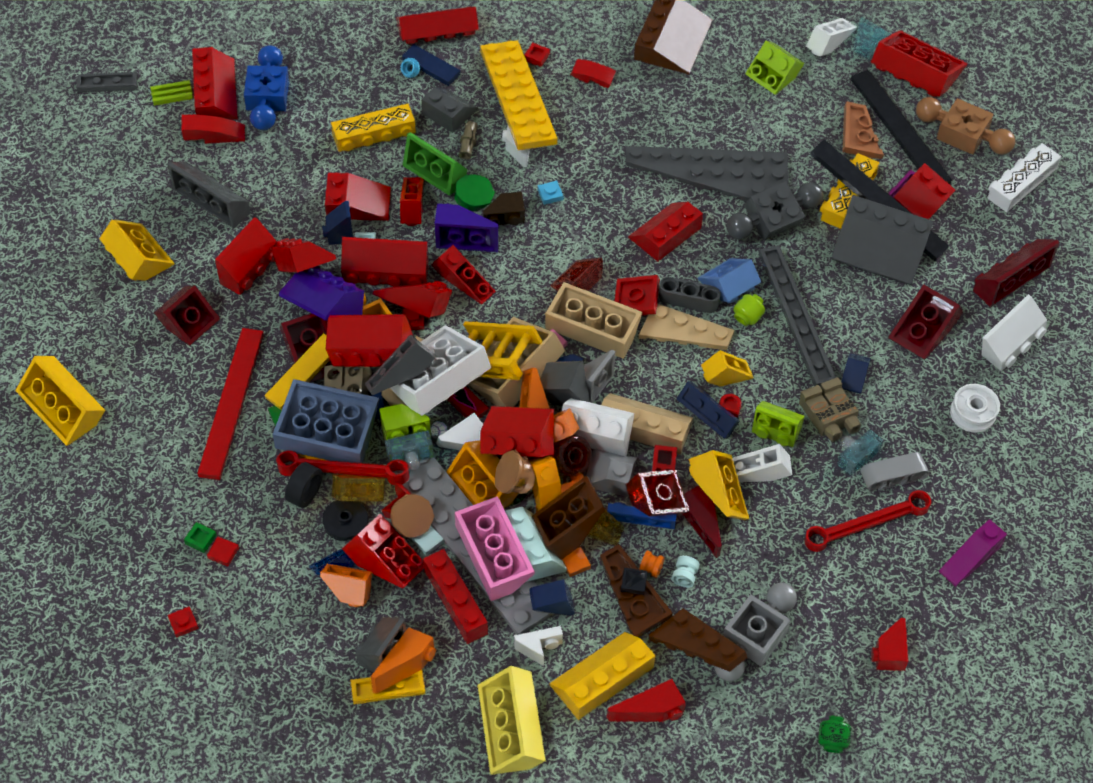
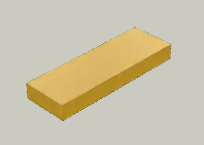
M422 670L378 694L372 692L371 677L351 680L353 704L425 694Z

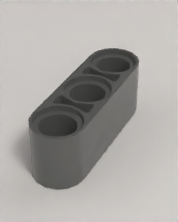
M665 277L660 281L659 299L666 304L713 313L719 308L720 291L717 287L674 277Z

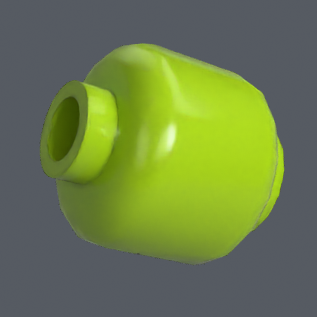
M749 294L743 295L733 308L734 318L744 326L755 325L765 313L763 299L756 294H753V296Z

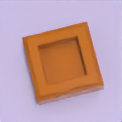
M581 547L562 559L570 577L591 569V564Z

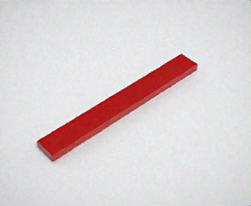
M242 328L198 469V477L221 480L264 333L261 330Z

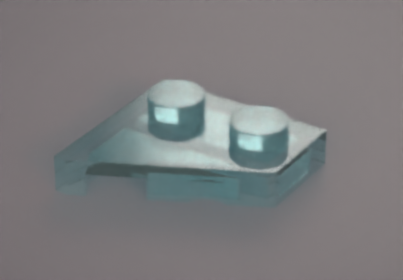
M861 17L854 52L870 61L879 41L892 34Z

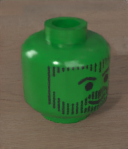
M829 716V720H824L820 723L818 743L823 747L824 751L843 753V750L849 747L851 726L843 722V717Z

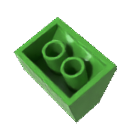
M411 132L407 134L403 166L447 195L456 191V182L467 175V169Z

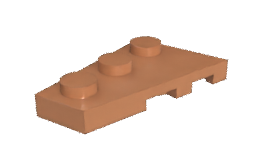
M846 102L844 106L842 152L855 155L859 153L866 157L882 159L884 154L882 149H879L878 137L874 135L872 130V121L866 105Z

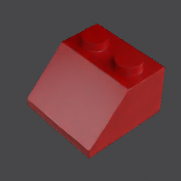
M924 163L893 198L911 214L930 219L955 192V189Z

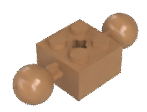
M933 97L921 99L916 106V114L921 121L926 123L936 120L942 121L937 135L938 140L973 155L982 140L988 141L992 151L1001 155L1009 153L1015 146V136L1010 130L998 129L994 132L989 130L993 113L957 98L948 112L942 110L940 102Z

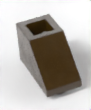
M522 191L501 193L483 211V217L497 223L498 226L525 223Z

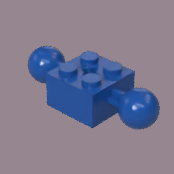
M273 45L264 46L259 51L258 63L260 66H247L244 89L246 110L251 111V124L256 129L262 131L270 129L275 124L276 115L274 111H286L289 89L287 66H281L283 61L282 52Z

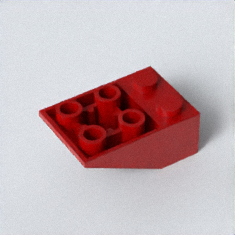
M381 514L342 548L358 567L370 571L372 574L402 589L424 568L421 557Z

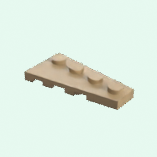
M657 304L656 314L648 315L639 333V339L650 338L657 339L660 342L672 341L683 345L695 344L699 347L727 350L735 330Z

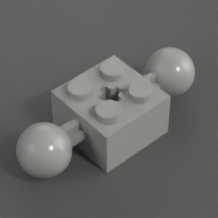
M776 583L767 592L768 605L750 594L724 628L723 636L745 650L747 657L762 667L788 633L790 619L781 613L788 612L795 606L797 601L796 591L787 583ZM745 662L740 663L731 672L714 666V669L720 679L732 682L738 680L743 675Z

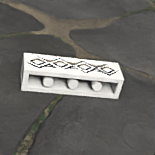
M1043 143L1036 149L1032 148L1024 159H1019L1011 170H1006L998 181L995 180L991 183L987 199L1005 212H1008L1058 168L1062 156Z

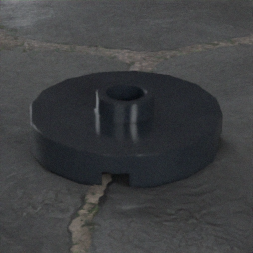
M342 498L333 501L326 507L323 512L322 522L325 532L331 538L338 541L352 540L368 525V514L366 508L359 501L351 498ZM344 516L349 517L348 519H342Z

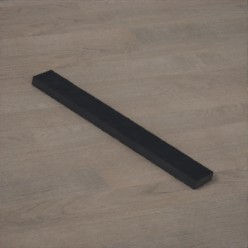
M865 70L852 75V83L915 167L919 169L926 163L948 184H951L952 179L872 73L869 70Z
M825 139L811 151L810 155L857 196L910 213ZM930 231L924 253L936 261L948 249L949 245L933 231Z

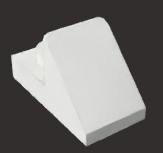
M561 626L514 636L515 650L543 666L544 654L542 648L547 650L555 649L563 642Z

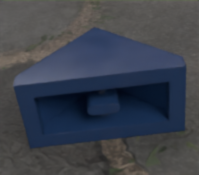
M849 353L842 378L843 390L861 394L871 358Z
M564 579L534 586L529 589L532 610L568 616L575 614L572 594Z

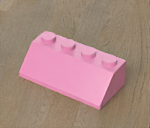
M498 496L455 512L456 529L490 601L514 593L535 574Z

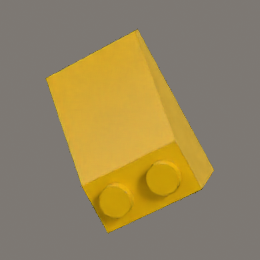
M711 450L690 458L689 471L692 478H694L695 482L725 516L748 520L749 515L732 455Z

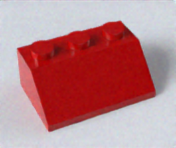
M689 202L671 203L629 235L628 238L658 262L701 229L703 213Z
M254 217L215 259L220 284L239 295L245 290H249L257 276L263 275L268 264L275 261L271 247L277 245L276 240L257 218Z
M301 238L281 239L276 241V246L271 247L278 271L298 273L337 259L333 253L310 241H302Z
M491 406L480 430V454L503 455L506 452L516 450L521 456L544 457L553 455L554 409Z

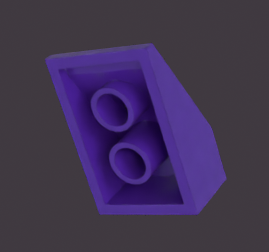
M437 203L434 223L436 248L448 249L454 245L458 250L498 252L497 223L462 206Z

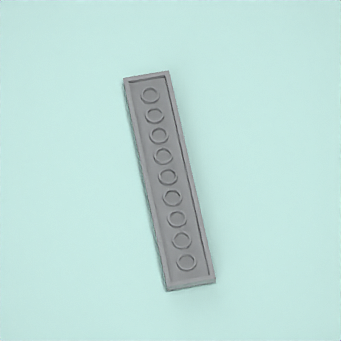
M424 446L415 454L403 459L408 465L410 477L402 485L411 494L420 495L430 502L434 513L431 526L444 539V544L490 601L455 526V512L473 505L426 446ZM397 470V471H394L393 473H395V475H397V474H401V473L404 472V471H402V470ZM534 580L525 582L510 595L490 601L516 635L524 634L555 614L532 610L529 589L538 586Z

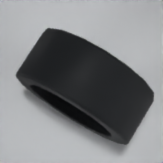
M307 462L301 463L294 470L288 481L285 499L300 508L307 507L319 491L323 478L322 470Z

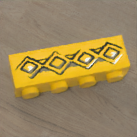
M408 103L331 122L332 135L338 152L351 151L354 148L371 146L382 141L388 142L402 136L407 137L409 132L412 134L416 133L415 119Z
M859 153L856 154L853 160H849L870 179L874 180L880 162ZM838 179L837 187H832L828 196L829 200L822 203L820 212L822 213L821 221L841 229L852 195H857Z

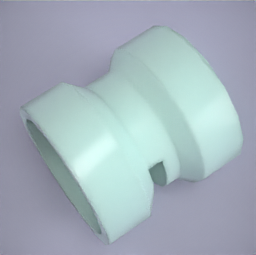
M689 556L678 557L676 562L677 570L673 571L671 577L672 582L686 588L692 587L695 582L694 574L698 572L700 563Z

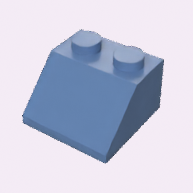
M730 258L698 277L702 284L717 287L720 291V301L727 303L738 300L739 295L753 291L755 286L761 283L752 259Z

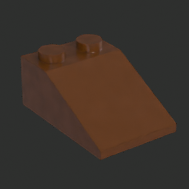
M585 476L533 514L532 518L547 548L562 560L580 547L604 512L605 507L589 477Z

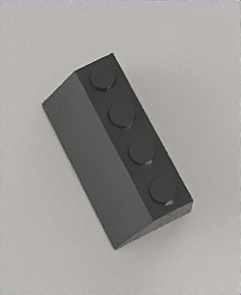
M170 161L167 163L173 190L233 229L250 214L249 201L244 196H239L230 187L219 183L213 176L206 175L197 166H192L188 162Z

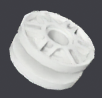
M967 384L956 392L951 404L950 414L955 424L965 431L983 432L994 424L1000 411V402L998 396L990 388L980 384Z

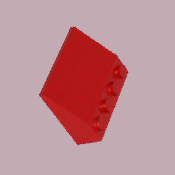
M901 30L879 41L870 62L876 65L877 69L888 71L895 78L904 79L910 82L911 86L922 88L934 97H940L946 93L968 65V63Z

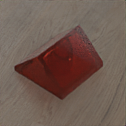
M602 258L575 261L550 286L559 291L563 282L589 291L602 279Z

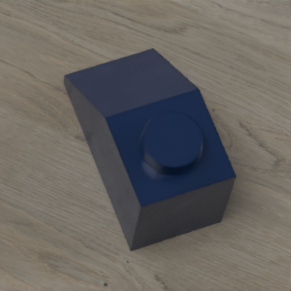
M344 201L325 216L326 225H322L323 237L328 238L329 245L342 244V237H353L349 201Z

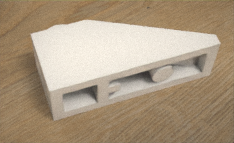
M843 18L814 27L806 47L811 49V52L817 56L830 54L858 27Z
M780 444L733 457L739 482L774 481L792 475L790 455Z

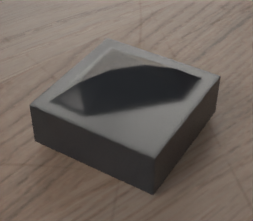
M624 567L621 592L644 595L648 571Z

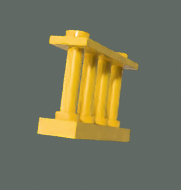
M465 321L463 324L469 333L468 338L473 341L484 340L481 345L485 347L486 352L493 341H501L493 355L488 357L491 368L480 377L520 380L523 373L517 364L518 359L528 343H542L534 326L468 321ZM511 342L518 343L509 358H501Z

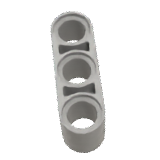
M919 452L872 462L863 466L860 470L869 492H874V489L883 490L895 487V484L904 485L916 482V479L924 480L929 476V470Z

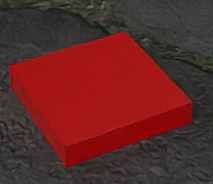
M650 275L617 279L614 301L641 311L642 315L656 314L660 284L659 276Z

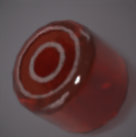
M573 434L554 443V459L559 475L568 477L578 476L589 467L591 448L584 437Z

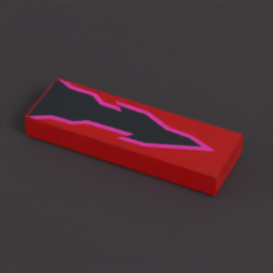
M466 386L447 399L465 418L475 413L480 419L489 412V408Z

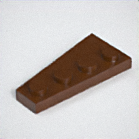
M620 544L600 555L601 564L631 635L640 637L672 617V611L648 580H646L644 595L621 592L624 567L638 568Z
M684 608L648 635L649 640L655 644L660 642L665 644L666 648L673 651L675 649L684 651L686 656L702 658L705 663L729 672L748 658L745 650Z

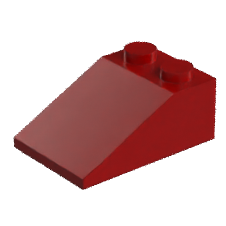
M328 173L325 196L326 216L344 201H349L351 220L389 221L391 187L350 173Z
M434 281L432 283L427 282L374 290L372 295L431 318L445 313L452 290L446 288L447 284Z

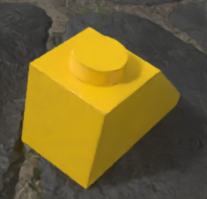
M721 350L701 364L705 380L719 387L754 378L746 360Z

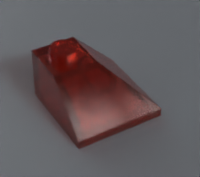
M677 470L637 473L626 484L632 506L649 517L690 512Z

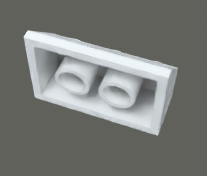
M1029 294L983 337L982 356L1000 371L1006 367L1010 368L1016 362V357L1020 353H1026L1032 346L1031 343L1036 338L1038 340L1041 339L1047 331V319Z
M570 398L563 404L562 411L568 408L571 409L579 429L573 435L562 439V441L627 456L634 413Z

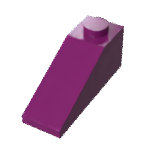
M989 519L943 565L939 573L955 587L958 586L1003 546L1007 533Z

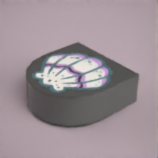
M445 417L430 423L431 440L437 442L438 437L450 429Z

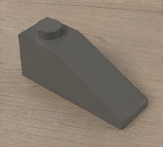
M410 334L365 385L369 392L375 395L420 375L432 365L435 357L426 346Z

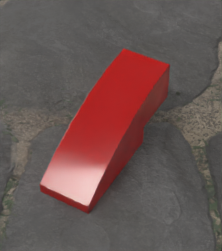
M182 115L181 131L184 141L204 140L205 144L245 142V124L209 115Z

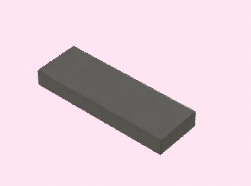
M137 72L77 74L76 90L77 93L137 90L138 74Z

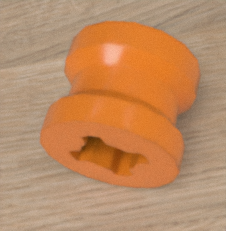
M647 550L639 570L648 571L647 573H650L652 577L658 578L665 557L661 555L655 556L651 551Z

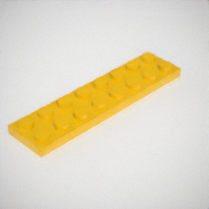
M519 41L480 45L482 58L517 150L557 145L558 138Z

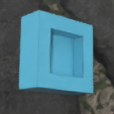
M557 181L538 185V192L544 205L563 200V194Z

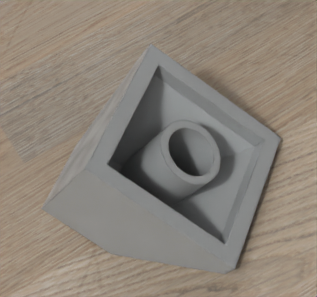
M610 350L584 365L590 403L595 401L614 376L616 352L614 350Z
M593 449L586 476L589 477L595 490L628 496L637 457H625Z

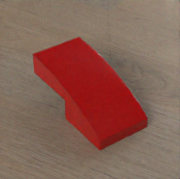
M577 59L570 75L582 82L588 83L591 80L605 88H609L616 71L593 61Z

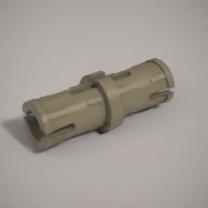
M473 121L465 123L464 134L460 138L461 148L459 157L461 159H470L472 157L478 128L477 123Z

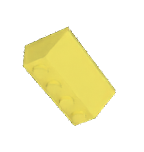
M509 666L478 684L490 774L529 770L545 762L532 672Z

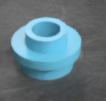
M414 58L405 59L401 64L403 75L408 78L418 75L420 71L419 62Z

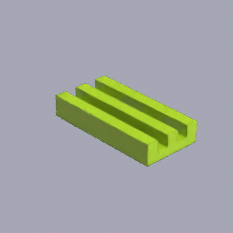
M190 80L150 87L154 106L193 99Z

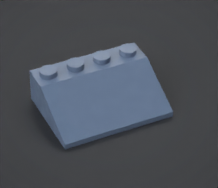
M293 379L273 432L275 449L290 450L298 454L330 461L363 463L372 434L379 398Z

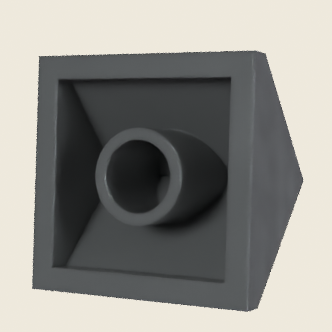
M583 361L546 363L540 380L546 398L552 405L563 406L570 398L590 402Z

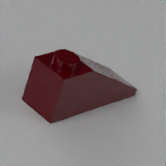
M697 486L678 497L677 508L717 558L721 554L722 543L715 504L702 488Z

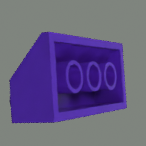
M319 266L295 273L279 292V296L324 320H328L330 315H362L364 290L356 287L354 283L345 282L341 277L333 276L331 272L321 270Z

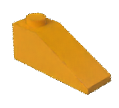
M549 455L528 460L535 474L532 490L538 511L562 494L556 461Z

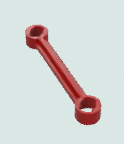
M290 450L281 452L276 458L279 473L283 476H291L301 463L307 462L321 469L323 473L387 478L388 482L392 485H395L397 482L404 484L410 477L407 463L399 459L392 460L387 465L299 458L296 452ZM289 461H293V462H294V463H292L291 465H286V464H284V463L289 462ZM397 470H402V471H404V472H402L401 474H397V475H395V473H393L394 471H397Z
M916 490L909 495L907 501L827 529L820 526L810 527L806 532L805 545L811 551L820 552L826 548L828 542L910 513L917 516L925 515L929 511L931 497L925 491ZM914 498H920L926 502L925 507L918 508L912 504ZM812 534H819L824 539L823 543L815 544L809 538L813 536Z

